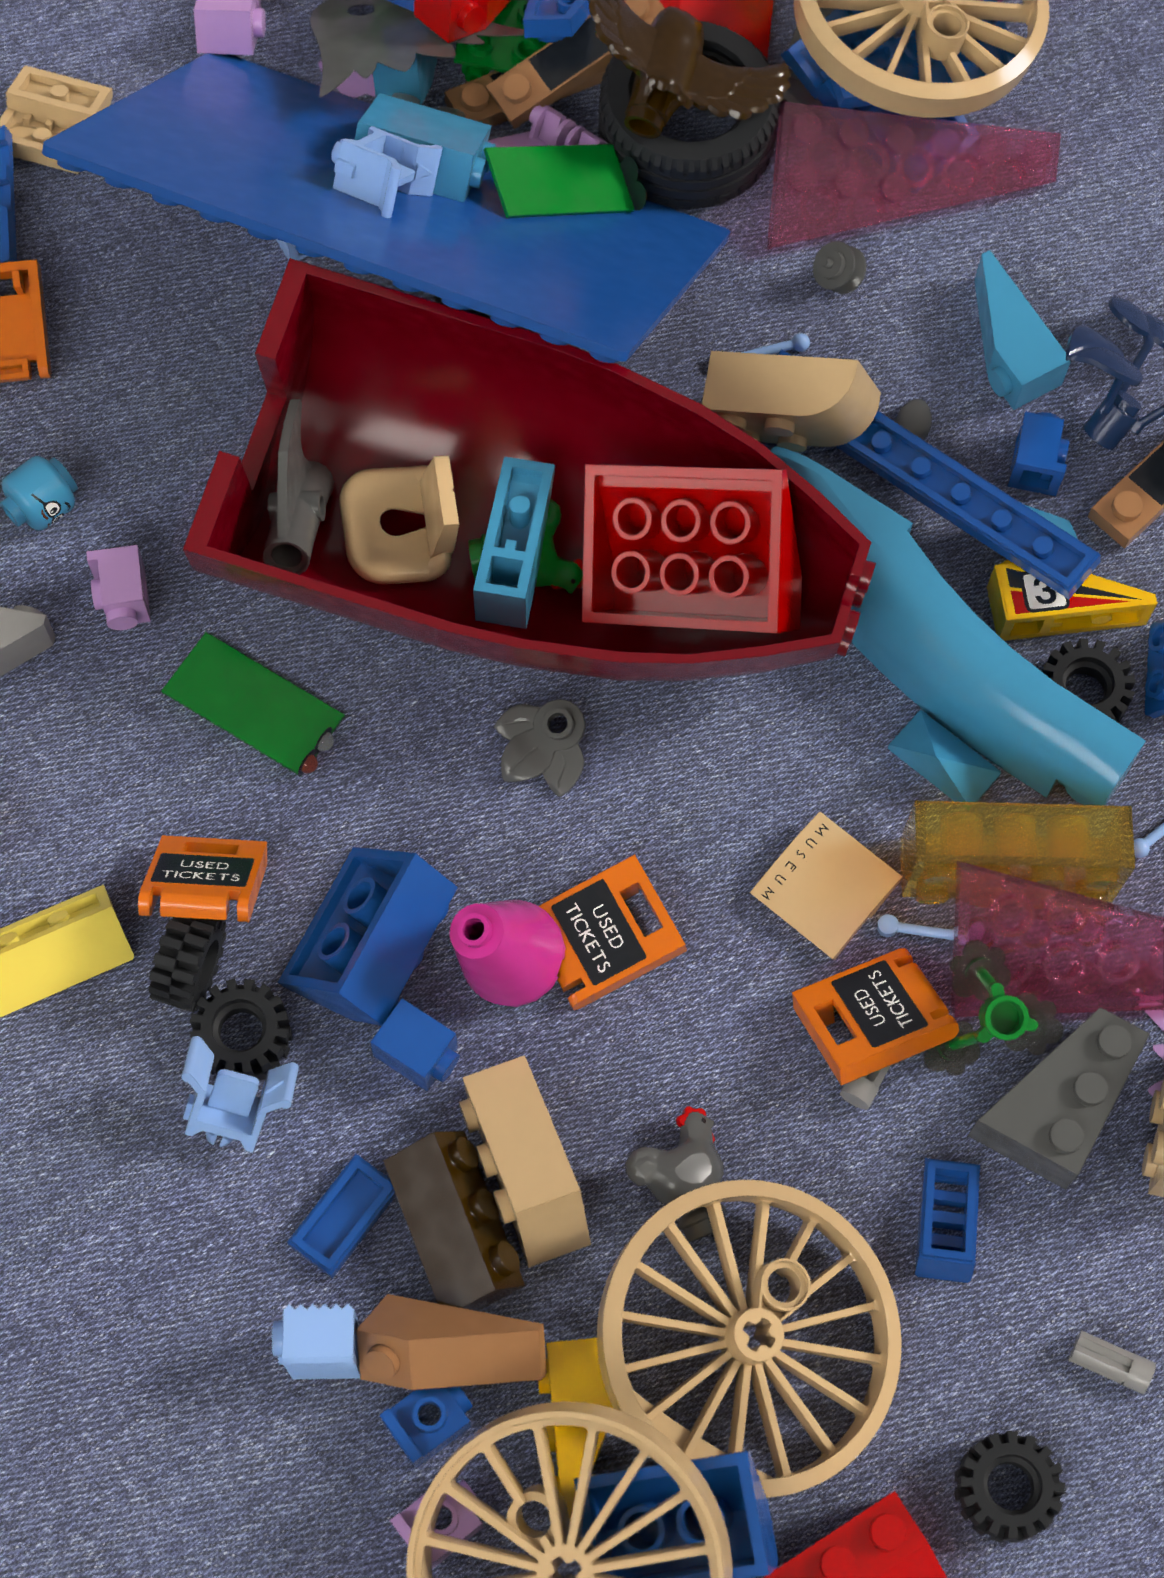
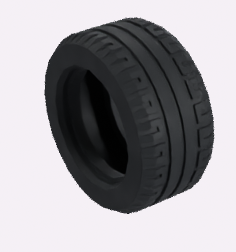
M700 21L703 24L704 30L703 56L717 63L733 67L759 68L770 66L763 53L743 36L726 27ZM614 57L610 59L600 86L598 136L608 144H613L619 165L626 157L634 159L638 168L636 181L643 184L646 191V200L670 208L698 209L710 207L736 198V196L744 193L745 190L753 186V183L759 180L760 175L765 172L766 167L769 165L774 152L780 102L769 105L768 109L764 112L752 113L751 117L746 120H737L726 133L711 140L685 142L664 137L661 134L655 139L644 138L631 132L624 124L625 111L632 94L635 72L627 69L623 61L617 60Z

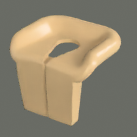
M449 456L433 457L428 466L361 470L344 483L339 501L346 554L350 566L361 578L381 585L429 582L439 578L448 570L459 528ZM391 509L422 514L425 517L426 527L400 536H393L382 529L380 517L385 511Z

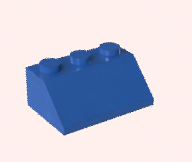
M353 847L277 983L352 1021L382 1026L399 1003V996L413 970L421 963L424 950L437 925L447 915L449 903L458 887L416 853Z
M750 1451L690 1459L706 1480L721 1510L731 1548L732 1578H752L770 1575L780 1564L769 1504ZM660 1464L641 1467L591 1544L594 1547L679 1492V1485ZM627 1470L591 1475L581 1525L583 1537ZM579 1477L574 1479L576 1491ZM684 1500L599 1556V1558L605 1559L703 1542L705 1538L691 1504ZM699 1555L601 1573L622 1578H710V1565L707 1555Z

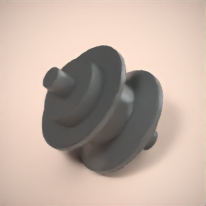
M833 241L824 245L817 253L813 263V275L816 282L821 287L838 294H848L856 290L866 275L867 264L863 253L859 249L848 246L840 241Z

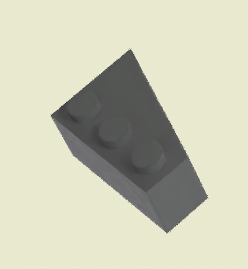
M1100 1007L976 1122L967 1136L1066 1190L1079 1175L1150 1033Z

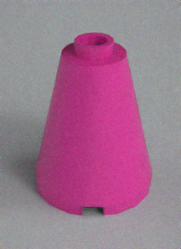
M503 900L471 904L461 909L455 915L450 926L451 943L464 978L471 989L481 998L498 1005L519 1007L537 1001L552 989L558 979L557 974L562 959L564 960L566 948L560 927L549 913L541 907L523 900Z

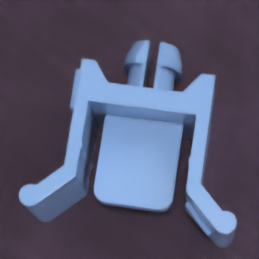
M371 126L366 137L359 140L345 138L340 140V142L337 141L331 154V159L335 163L334 172H336L333 188L378 206L381 210V216L391 218L397 190L408 195H433L443 147L439 145L416 144Z
M193 1036L181 1076L182 1080L188 1082L195 1090L194 1095H189L183 1119L188 1120L185 1135L193 1136L201 1131H205L206 1138L212 1145H214L217 1135H220L222 1137L219 1147H225L233 1140H238L243 1145L245 1151L253 1153L266 1113L280 1108L288 1109L291 1107L299 1069L298 1064L291 1062L270 1069L264 1081L260 1097H255L259 1080L246 1074L221 1069L217 1073L214 1085L208 1084L215 1055L201 1037Z

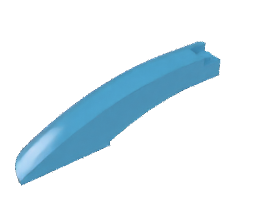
M774 446L770 450L823 494L872 542L866 560L875 562L876 565L861 607L851 606L852 610L861 612L852 644L908 698L947 730L994 764L1046 798L1058 782L1065 787L1066 792L1075 801L1083 805H1093L1102 811L1125 778L1146 740L1054 682L999 637L970 609L939 574L910 535L912 522L816 461L794 451Z

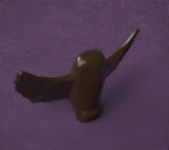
M588 0L589 13L596 24V37L608 46L609 52L615 59L623 61L627 69L635 72L632 94L625 111L624 124L631 132L638 136L649 139L658 138L662 129L681 105L688 110L694 105L699 110H708L717 117L731 116L743 121L750 118L752 113L764 112L768 109L769 105L781 102L784 98L783 93L791 86L789 77L792 74V69L786 63L759 68L733 67L717 63L703 56V24L682 9L668 6L658 13L650 25L637 16L624 0Z

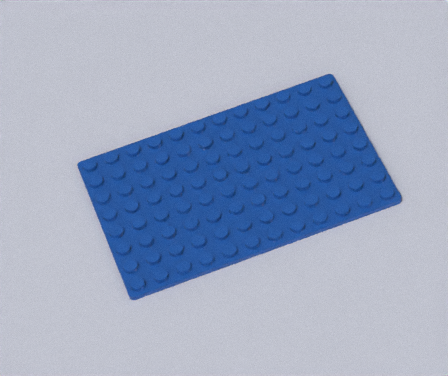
M206 53L43 142L42 154L57 160V164L66 170L94 173L104 177V181L107 184L117 188H136L152 194V199L158 203L189 207L199 211V215L208 221L217 223L230 222L247 228V232L253 237L263 240H281L295 245V249L303 255L310 257L325 256L344 263V267L353 273L362 275L376 274L392 280V284L401 290L429 293L440 297L442 303L451 308L459 310L471 308L490 315L491 320L501 326L512 328L524 327L540 333V337L555 345L571 344L588 350L593 358L606 363L625 362L633 355L724 247L730 236V230L725 227L646 200L641 210H634L633 212L506 218L490 170L489 173L484 174L480 189L472 187L464 203L436 194L432 196L408 195L397 190L392 217L385 218L381 216V210L378 206L333 188L336 173L334 172L335 163L331 159L333 147L337 141L340 142V140L345 138L355 140L358 121L371 104L336 91H331L325 96L320 97V86L230 54Z

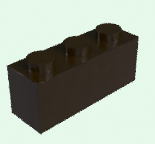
M465 1131L432 1132L383 1161L438 1304L480 1311L526 1286L519 1270V1257L507 1240L498 1217L499 1209L496 1200L486 1187L478 1167L479 1158L474 1145L467 1139Z

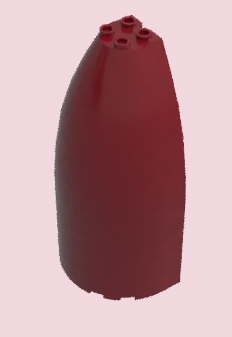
M289 259L255 351L267 394L241 462L238 456L222 451L218 452L183 547V551L195 571L453 652L518 667L617 681H693L763 673L833 659L836 654L843 657L846 656L861 612L852 610L851 606L861 607L876 565L875 562L866 560L872 542L823 494L762 443L704 405L617 363L599 361L593 358L589 352L569 344L555 345L543 340L538 333L519 327L501 326L486 317L454 309L440 303L295 259ZM291 399H301L302 402L301 445L305 458L308 461L319 462L326 466L334 479V490L326 505L325 520L320 521L310 564L307 570L300 575L264 564L263 550L271 523L268 513V497L270 492H277L278 451L283 424ZM449 456L459 528L448 570L439 578L429 582L381 585L361 578L350 566L346 554L339 501L344 483L361 470L428 466L433 457ZM504 456L555 464L551 499L560 505L562 518L553 536L557 556L571 561L577 558L583 560L585 464L787 470L802 573L800 630L783 633H760L582 622L583 588H576L572 594H569L565 589L554 590L551 586L535 587L526 629L475 621L473 595L475 578L471 566L468 540L481 538V535L487 532ZM391 509L385 511L380 517L382 529L393 536H400L426 527L425 517L422 514Z

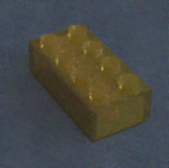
M914 801L901 835L902 897H916L917 902L922 904H941L948 901V898L969 899L971 904L979 906L995 905L1002 900H1022L1023 904L1029 907H1045L1054 904L1055 901L1076 902V906L1081 908H1100L1106 906L1108 902L1112 903L1135 869L1132 806Z

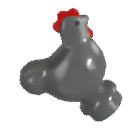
M687 1106L683 1109L682 1115L677 1116L676 1124L680 1127V1140L675 1148L666 1151L644 1146L631 1151L628 1155L625 1170L629 1179L638 1186H647L654 1197L664 1205L692 1190L719 1183L724 1175L723 1162L713 1144L715 1137L711 1128L714 1125V1121L707 1118L706 1111L703 1108L694 1109L691 1106ZM721 1204L724 1220L727 1227L729 1226V1223L724 1214L726 1207L723 1204ZM699 1207L682 1215L678 1222V1229L683 1230L688 1243L713 1233L705 1207Z

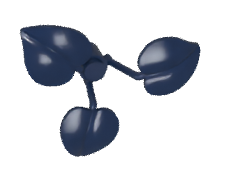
M1115 295L1108 301L1112 313L1131 330L1143 336V346L1133 363L1124 358L1123 352L1113 342L1085 325H1079L1074 329L1068 339L1066 348V361L1087 363L1115 377L1107 396L1083 425L1084 431L1091 439L1109 450H1114L1130 430L1139 435L1145 426L1164 415V405L1144 417L1139 418L1137 413L1142 407L1134 397L1126 392L1130 385L1139 386L1142 382L1143 376L1139 369L1154 343L1164 349V322L1152 314L1141 310L1135 304Z

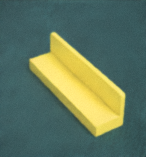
M104 884L0 929V1017L133 960L134 953L118 920Z

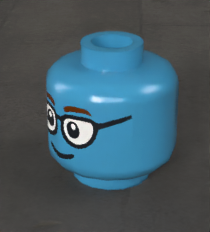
M34 456L2 479V491L6 498L0 502V506L17 527L26 523L31 528L41 531L47 529L74 508L75 498L73 493L78 490V486L67 469L55 457L47 460L41 456Z

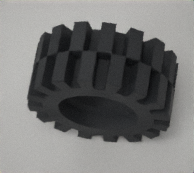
M1088 638L1079 639L1075 647H1073L1070 640L1062 644L1060 651L1055 649L1050 654L1047 662H1045L1042 672L1065 689L1066 680L1074 674H1086L1095 678L1102 685L1104 696L1101 701L1090 705L1116 722H1120L1135 691H1132L1135 685V675L1127 676L1131 669L1128 660L1120 664L1117 662L1121 652L1115 647L1109 654L1103 652L1102 650L1106 642L1100 640L1096 641L1093 648H1089Z
M172 917V920L169 919L166 925V934L161 936L158 943L160 945L159 952L155 953L153 959L155 967L150 971L149 980H152L148 987L149 993H151L150 999L193 1013L198 1011L196 1003L201 997L206 999V993L213 985L212 978L214 974H217L219 968L217 964L223 954L224 948L222 944L226 940V933L224 932L226 922L224 920Z
M245 978L244 985H237L235 979L226 980L227 988L219 990L216 984L209 989L211 996L207 1000L201 997L196 1003L199 1011L197 1014H191L190 1024L193 1030L189 1031L190 1038L193 1036L201 1037L215 1055L211 1074L214 1072L217 1074L219 1070L227 1069L256 1077L259 1081L266 1079L264 1072L281 1066L279 1063L280 1058H287L290 1051L288 1042L292 1041V1030L282 1000L278 995H273L270 987L265 984L257 987L252 979ZM238 1013L252 1014L262 1023L260 1039L254 1046L246 1050L230 1049L221 1041L220 1034L224 1022L232 1015Z
M1007 1431L1004 1434H998L997 1432L976 1443L960 1460L962 1463L960 1468L956 1470L954 1481H957V1490L954 1491L955 1500L961 1502L963 1510L960 1513L965 1521L970 1519L975 1525L972 1529L980 1535L986 1533L991 1536L990 1540L997 1542L1004 1540L1010 1541V1543L1020 1542L1038 1535V1533L1047 1529L1054 1522L1052 1520L1054 1516L1060 1513L1064 1504L1060 1502L1061 1495L1066 1493L1065 1483H1060L1059 1474L1063 1470L1059 1462L1054 1464L1050 1458L1053 1452L1047 1445L1040 1447L1036 1444L1037 1438L1029 1434L1025 1437L1019 1436L1018 1431ZM1002 1464L1014 1465L1027 1475L1031 1486V1493L1027 1503L1022 1508L1017 1510L1004 1509L998 1506L990 1497L988 1478L996 1466Z

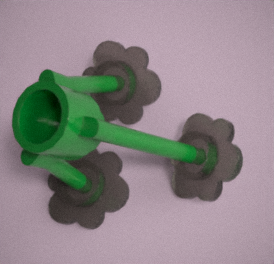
M971 940L964 946L962 956H955L950 961V970L955 974L951 984L952 989L958 996L965 998L975 995L978 1000L984 1001L978 1015L981 1027L973 1031L970 1023L966 1021L958 1022L959 1033L950 1041L926 1050L924 1053V1063L931 1071L940 1072L946 1069L950 1075L958 1076L964 1072L965 1064H971L978 1060L980 1056L978 1043H987L992 1037L1004 1040L1007 1047L1013 1051H1023L1027 1048L1031 1054L1041 1055L1047 1048L1046 1043H1056L1063 1036L1064 1029L1062 1023L1054 1018L1057 1012L1055 1004L1047 1000L1040 1003L1038 998L1030 993H1022L1017 997L1005 995L1004 987L1009 984L1011 973L1008 967L1003 964L1006 958L1004 951L999 947H991L989 949L981 940Z

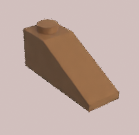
M387 1294L356 1329L361 1380L409 1390L542 1380L547 1374L544 1324Z

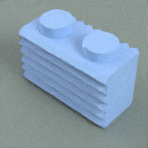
M325 1303L319 1309L314 1304L308 1309L302 1304L294 1309L289 1304L283 1310V1321H273V1356H278L279 1365L285 1366L292 1380L360 1379L356 1329L360 1326V1322L354 1309L349 1304L343 1309L337 1304L329 1309Z

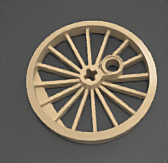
M794 0V15L799 34L812 58L833 81L846 91L869 104L894 113L914 117L944 118L964 115L988 107L1002 99L1018 85L1045 40L1049 24V1L1023 0L1024 4L976 0ZM820 8L866 12L826 22ZM982 20L1026 23L1028 26L1027 38ZM885 24L853 51L838 38ZM906 26L887 71L864 60V58ZM913 30L916 31L919 81L894 74ZM973 38L1017 56L1004 65ZM959 52L987 75L971 80L957 56ZM930 58L942 61L953 81L952 83L932 82Z
M732 1180L706 1185L676 1198L656 1212L628 1241L616 1259L602 1293L597 1321V1351L603 1383L613 1408L632 1415L660 1431L676 1444L689 1459L727 1454L701 1438L736 1373L728 1453L743 1451L751 1379L776 1476L773 1478L757 1470L766 1498L797 1493L826 1481L848 1466L869 1444L885 1419L896 1390L901 1364V1327L895 1297L881 1263L861 1234L843 1216L819 1199L786 1185L760 1180ZM722 1202H752L756 1206L746 1296H744L721 1208ZM770 1206L782 1209L801 1218L803 1224L785 1257L763 1265ZM699 1207L707 1209L730 1300L675 1225V1221L679 1217ZM814 1228H816L841 1252V1258L810 1281L808 1272L797 1262V1259ZM662 1231L719 1311L640 1261L646 1250ZM847 1265L852 1267L866 1297L865 1304L781 1324L784 1319L801 1307L813 1292ZM773 1271L781 1277H786L789 1282L790 1294L785 1302L777 1301L769 1292L768 1280ZM633 1274H637L718 1327L623 1311L626 1294ZM869 1312L874 1333V1354L785 1339L784 1333ZM622 1322L718 1338V1341L625 1364L622 1345ZM754 1325L756 1327L754 1338L760 1342V1345L749 1348L747 1344L750 1337L743 1329ZM780 1349L870 1364L872 1366V1375L863 1403L780 1351ZM721 1350L720 1354L654 1406L632 1388L628 1373ZM727 1362L690 1431L663 1413ZM777 1365L855 1414L853 1423L835 1445L830 1441ZM766 1376L821 1451L819 1459L793 1473L790 1471Z
M549 1402L521 1408L491 1421L466 1439L444 1463L421 1501L409 1538L406 1578H432V1547L531 1570L530 1572L496 1578H622L601 1572L707 1555L710 1565V1578H732L731 1548L721 1510L709 1485L693 1462L669 1438L644 1421L610 1407L584 1402ZM550 1425L581 1426L588 1430L571 1522L569 1521L566 1502L557 1488L546 1426ZM531 1429L534 1432L543 1484L532 1485L524 1490L498 1450L496 1441L511 1434ZM599 1431H603L633 1444L639 1449V1454L582 1538L579 1536ZM482 1452L485 1454L513 1499L508 1508L507 1518L456 1482L462 1470L478 1453ZM647 1457L653 1458L676 1481L680 1491L594 1547L591 1544L635 1475ZM447 1494L530 1555L435 1533L437 1519ZM684 1500L691 1504L705 1538L703 1542L605 1559L599 1558V1556ZM537 1501L547 1507L551 1522L549 1529L536 1531L525 1523L522 1510L526 1502ZM576 1560L580 1564L581 1570L576 1576L569 1574L562 1577L557 1569L563 1561L571 1563Z

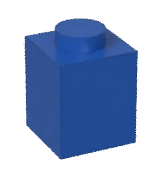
M403 998L370 1042L375 1058L425 1091L429 1090L436 1079L441 1083L444 1082L460 1058V1055L455 1052L458 1049L456 1033Z

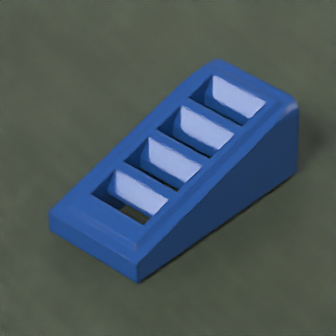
M925 1158L916 1248V1276L962 1283L971 1281L976 1262L979 1164ZM935 1182L966 1186V1193L935 1189ZM933 1206L964 1208V1214L933 1210ZM932 1227L963 1232L962 1236L932 1233Z

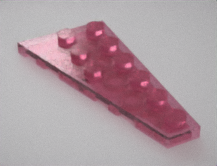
M784 102L780 105L767 250L1054 183L1057 177L1061 133Z
M957 861L951 1009L954 1017L978 1016L981 1005L989 998L988 990L973 971L976 965L983 966L997 983L1003 985L1005 995L1017 997L1024 1002L1029 1014L1096 1012L1100 1007L1108 1012L1164 1010V918Z

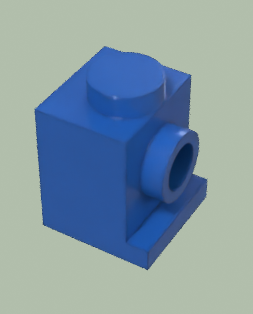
M1025 411L1016 436L1007 487L1056 497L1066 472L1067 464H1065L1069 448V440L1061 439L1064 419L1048 412L1031 413Z
M460 1386L414 1390L379 1416L415 1469H417L471 1428V1422L465 1413L473 1408V1405ZM427 1405H434L441 1411L439 1421L431 1426L424 1425L419 1420L421 1409Z

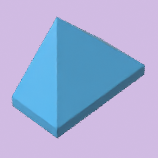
M921 709L887 748L967 812L974 807L1002 773Z

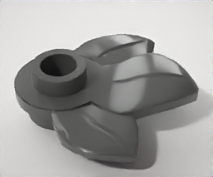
M557 699L547 702L541 708L529 704L516 705L504 712L495 723L494 728L505 739L510 740L501 757V773L505 782H524L543 774L547 784L558 797L564 796L573 788L581 776L585 765V759L579 742L582 740L586 729L585 717L574 703ZM557 716H564L568 721L566 729L561 733H553L550 729L551 721Z

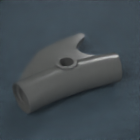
M291 399L284 420L278 451L277 492H270L268 497V513L271 523L263 550L264 564L300 575L307 570L310 564L320 521L325 520L326 505L334 490V479L326 466L319 462L308 461L305 458L301 445L302 402L301 399Z

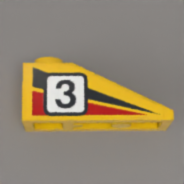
M1009 560L994 566L987 584L995 631L1004 641L1143 626L1147 624L1157 605L1156 595L1093 574L1089 575L1068 600Z

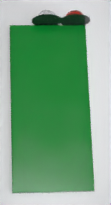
M613 144L486 147L484 149L506 218L633 212L634 210H641L647 199V193L643 184L636 181L639 173L636 162L633 158L626 157L619 165Z
M207 632L204 633L161 690L166 696L300 777L304 773L309 774L316 770L318 766L317 754L320 751H327L332 748L334 744L332 734L345 717L343 713Z

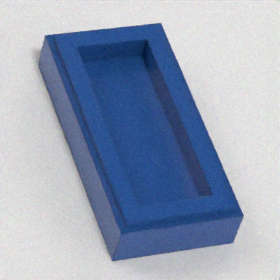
M355 1154L287 1241L288 1246L333 1279L396 1197L390 1178Z

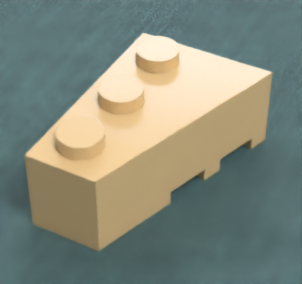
M525 1055L462 1077L468 1098L459 1102L462 1116L469 1133L479 1130L483 1144L476 1146L479 1160L486 1178L494 1175L496 1177L500 1190L493 1193L504 1224L512 1222L528 1268L591 1245L579 1185Z

